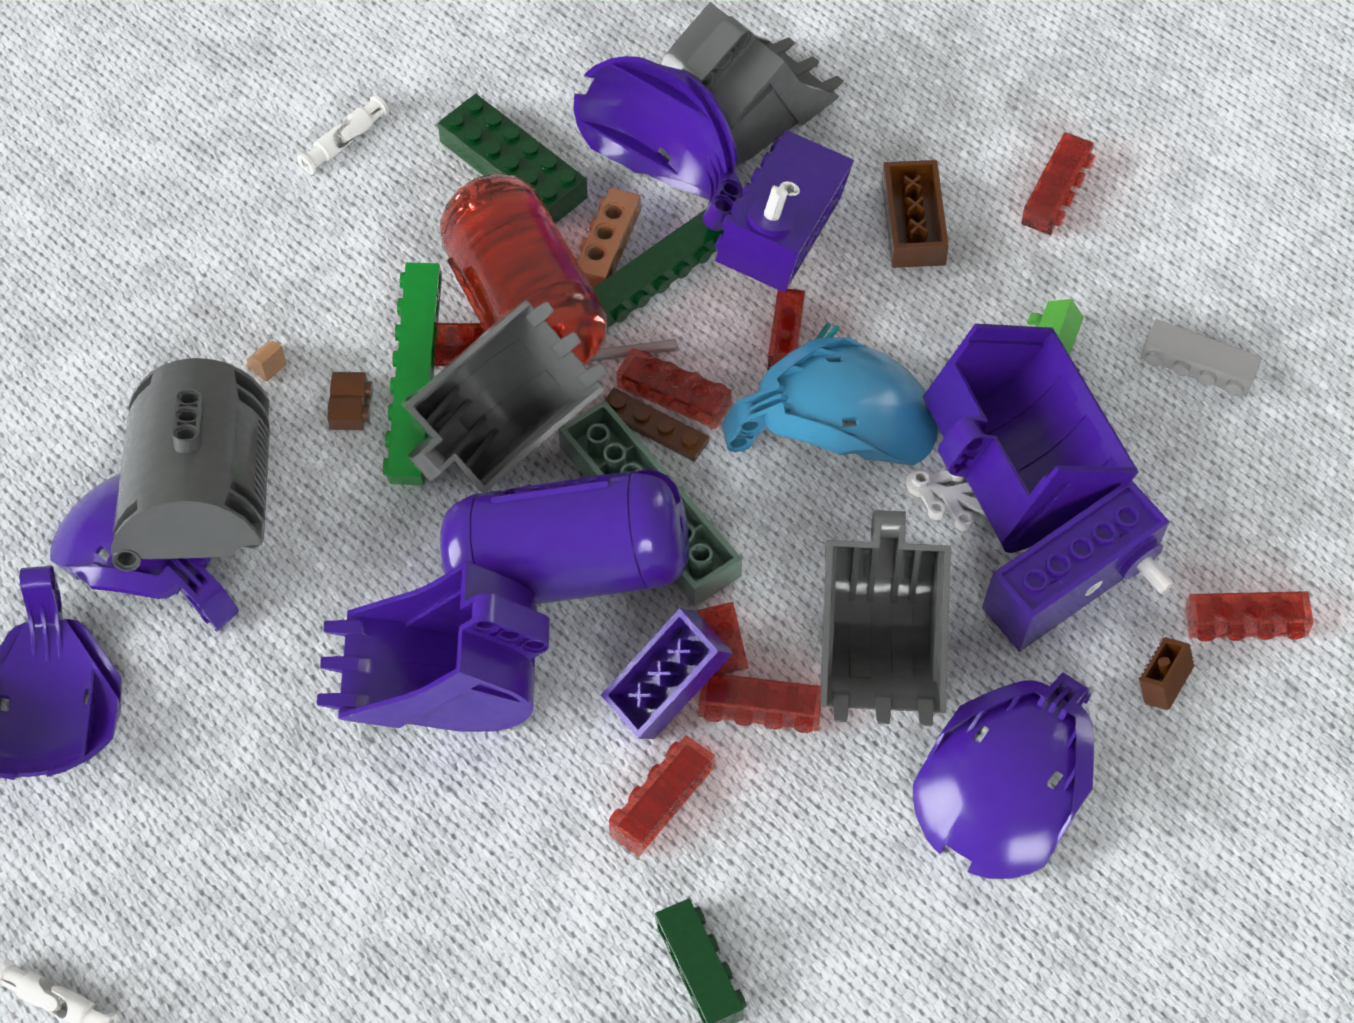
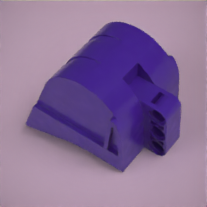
M466 561L423 587L348 610L347 620L324 621L323 631L345 637L343 656L321 657L320 668L342 673L340 693H319L317 695V705L339 710L338 719L393 728H401L406 724L460 732H493L517 726L526 721L533 712L535 657L549 649L550 619L548 616L537 612L534 594L527 587Z

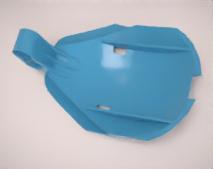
M849 337L814 339L789 353L765 373L759 383L758 392L738 400L722 422L726 446L730 452H741L749 449L760 433L768 427L770 431L777 435L807 442L838 455L857 454L866 460H879L913 466L924 460L931 453L937 440L938 426L932 419V415L923 399L926 391L912 373L887 354L868 348ZM855 420L857 422V426L843 427L842 421Z

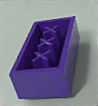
M679 608L604 690L601 697L638 739H655L732 656L733 652L695 610Z

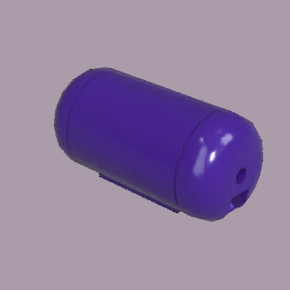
M643 469L470 495L455 503L446 512L440 531V550L444 574L467 561L524 585L534 594V601L537 605L671 585L682 576L689 559V534L684 504L676 484L668 475L655 470Z

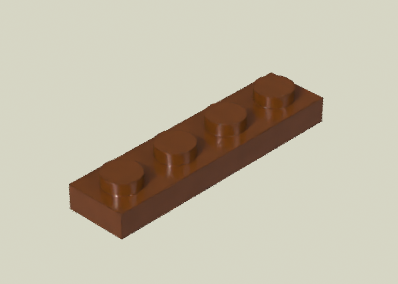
M613 388L605 398V401L630 429L693 462L696 461L709 443V436L616 388Z

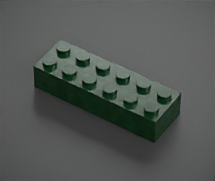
M475 93L438 122L439 137L442 144L549 228L588 198L587 178Z

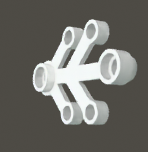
M917 470L909 473L906 478V486L909 493L915 497L922 498L928 509L927 514L933 520L944 518L947 505L955 520V527L960 531H967L972 526L973 516L969 512L963 511L960 505L984 514L977 499L967 495L973 493L968 482L950 487L941 485V483L949 481L961 482L965 477L953 476L948 471L929 474L925 471ZM933 494L942 497L945 504L937 501Z

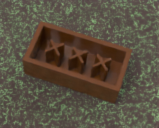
M937 160L884 162L882 189L892 268L946 265L949 245Z

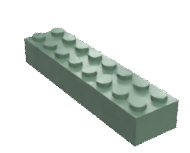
M605 400L558 429L560 448L585 477L648 469L659 471L668 475L673 480L682 497L689 534V559L682 576L674 583L694 607L742 576V558Z

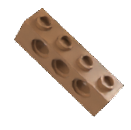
M610 187L606 197L602 196L599 203L598 216L592 218L589 229L590 234L588 238L584 237L582 241L580 257L575 258L572 264L571 273L574 274L575 285L592 289L615 273L641 212V195Z

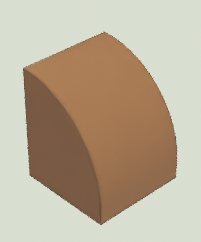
M267 341L247 358L248 367L265 381H268L287 365L283 347L275 341Z

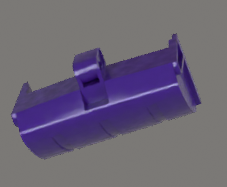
M975 323L923 395V399L944 438L938 446L940 457L951 475L966 478L1000 544L1007 553L1018 552L1033 546L1119 487L1122 483H1130L1139 472L1052 327Z

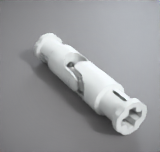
M373 95L370 98V102L364 107H358L347 116L343 123L337 124L314 142V147L305 154H299L297 158L300 166L309 174H314L318 166L325 161L329 162L350 145L356 135L364 134L373 126L374 121L389 113V108L385 101L378 95ZM333 136L336 141L342 143V145L339 148L335 145L333 141Z
M10 959L4 961L0 966V988L6 987L16 992L17 997L32 1005L40 1006L48 1013L68 1023H118L119 1017L116 1013H107L97 1008L93 1001L62 986H58L51 980L33 971L26 972L16 967ZM65 1003H67L68 1011L62 1009Z

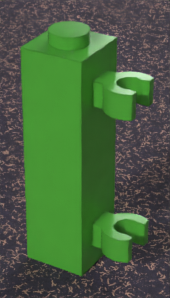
M1073 299L1055 300L1047 302L1043 314H1030L1027 324L1036 325L1035 327H1052L1070 356L1084 316Z

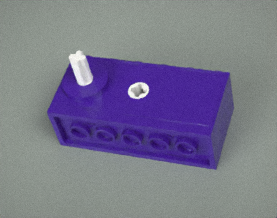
M785 130L780 139L775 138L770 153L766 152L760 165L761 168L757 167L751 178L752 183H746L741 194L742 199L737 198L731 209L732 214H726L721 225L724 233L720 234L714 249L718 250L715 261L785 293L839 203L854 160Z
M1133 480L1130 483H1123L993 572L982 609L1015 648L1021 652L1123 579H1130L1140 572L1160 594H1164L1174 585V582L1154 560L1163 550L1161 541L1170 521Z

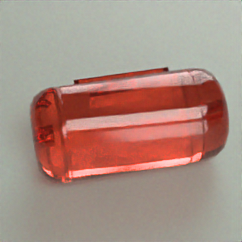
M489 174L474 178L461 186L447 201L439 221L442 245L449 257L447 261L484 331L486 332L501 317L525 300L534 308L548 302L555 311L545 321L560 338L573 332L576 333L581 342L571 351L584 365H587L599 352L607 333L606 311L534 187L519 177L509 174Z

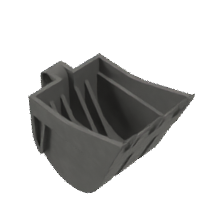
M711 2L675 41L660 64L686 71L711 91L732 132L737 150V163L753 158L773 143L776 137H781L785 130L789 131L797 124L803 126L839 98V95L834 90L844 82L839 76L821 82L809 72L819 64V60L812 56L797 63L785 53L795 44L791 38L788 37L773 44L766 38L754 35L738 20L726 15Z
M525 300L501 317L424 387L412 392L403 400L401 405L429 435L407 455V458L429 481L434 480L454 463L478 491L486 493L535 448L605 390L598 380L608 370L602 363L593 365L588 369L571 351L581 342L576 333L573 332L560 338L545 321L555 311L548 302L534 308Z
M872 511L871 542L826 540L820 707H833L835 722H847L849 708L875 709L877 724H890L891 710L916 711L920 726L929 727L933 726L934 712L946 713L951 546L905 543L906 511Z

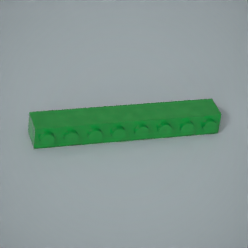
M406 262L405 272L400 273L399 281L400 289H403V298H398L397 313L401 315L400 324L395 326V341L399 342L398 351H393L392 357L393 367L396 368V376L391 377L390 393L394 394L393 404L388 405V421H391V431H386L385 447L389 448L388 458L383 459V475H387L390 484L424 485L425 477L407 458V455L429 435L406 411L401 403L409 394L424 387L434 378L442 271L439 263Z

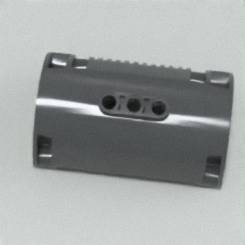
M182 359L166 363L151 371L140 381L134 390L129 402V414L126 424L113 527V541L111 544L112 562L119 570L127 572L136 570L140 566L141 559L235 557L236 551L241 547L252 549L262 545L266 516L270 400L259 383L242 369L213 359Z

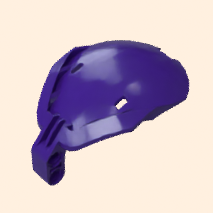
M615 57L594 65L584 74V76L594 78L586 94L574 93L573 105L577 127L589 147L635 173L648 174L671 188L686 191L709 200L703 215V222L714 231L723 230L721 229L722 222L727 213L732 214L733 204L737 198L741 199L743 187L734 170L737 163V150L727 119L711 91L684 70L660 65L641 57ZM659 148H662L671 156L670 160L658 151Z
M120 474L94 487L71 508L52 539L50 561L77 580H82L91 589L121 592L155 599L169 598L181 591L204 622L207 624L210 622L216 628V632L239 612V609L221 584L205 569L212 557L141 559L140 566L136 570L129 572L121 571L114 566L111 544L113 541ZM102 549H105L110 554L107 561L99 556Z
M52 565L20 569V588L28 622L15 626L8 632L0 645V778L15 780L18 777L41 775L49 777L68 771L90 760L114 738L116 725L121 715V676L85 625L76 620L63 619L61 594ZM89 692L88 704H85V695ZM2 698L9 699L8 711L1 710Z
M1062 672L1050 686L1034 680H1024L992 690L959 706L937 738L913 782V803L916 818L925 838L939 854L942 853L947 845L958 854L972 861L967 872L988 879H1012L1031 874L1045 867L1075 819L1076 813L1093 790L1094 729L1090 715L1082 707L1083 703H1088L1092 695L1089 687ZM984 726L987 727L989 731L981 742H977L976 739L981 735ZM1055 772H1059L1063 776L1056 787L1052 789L1047 783Z

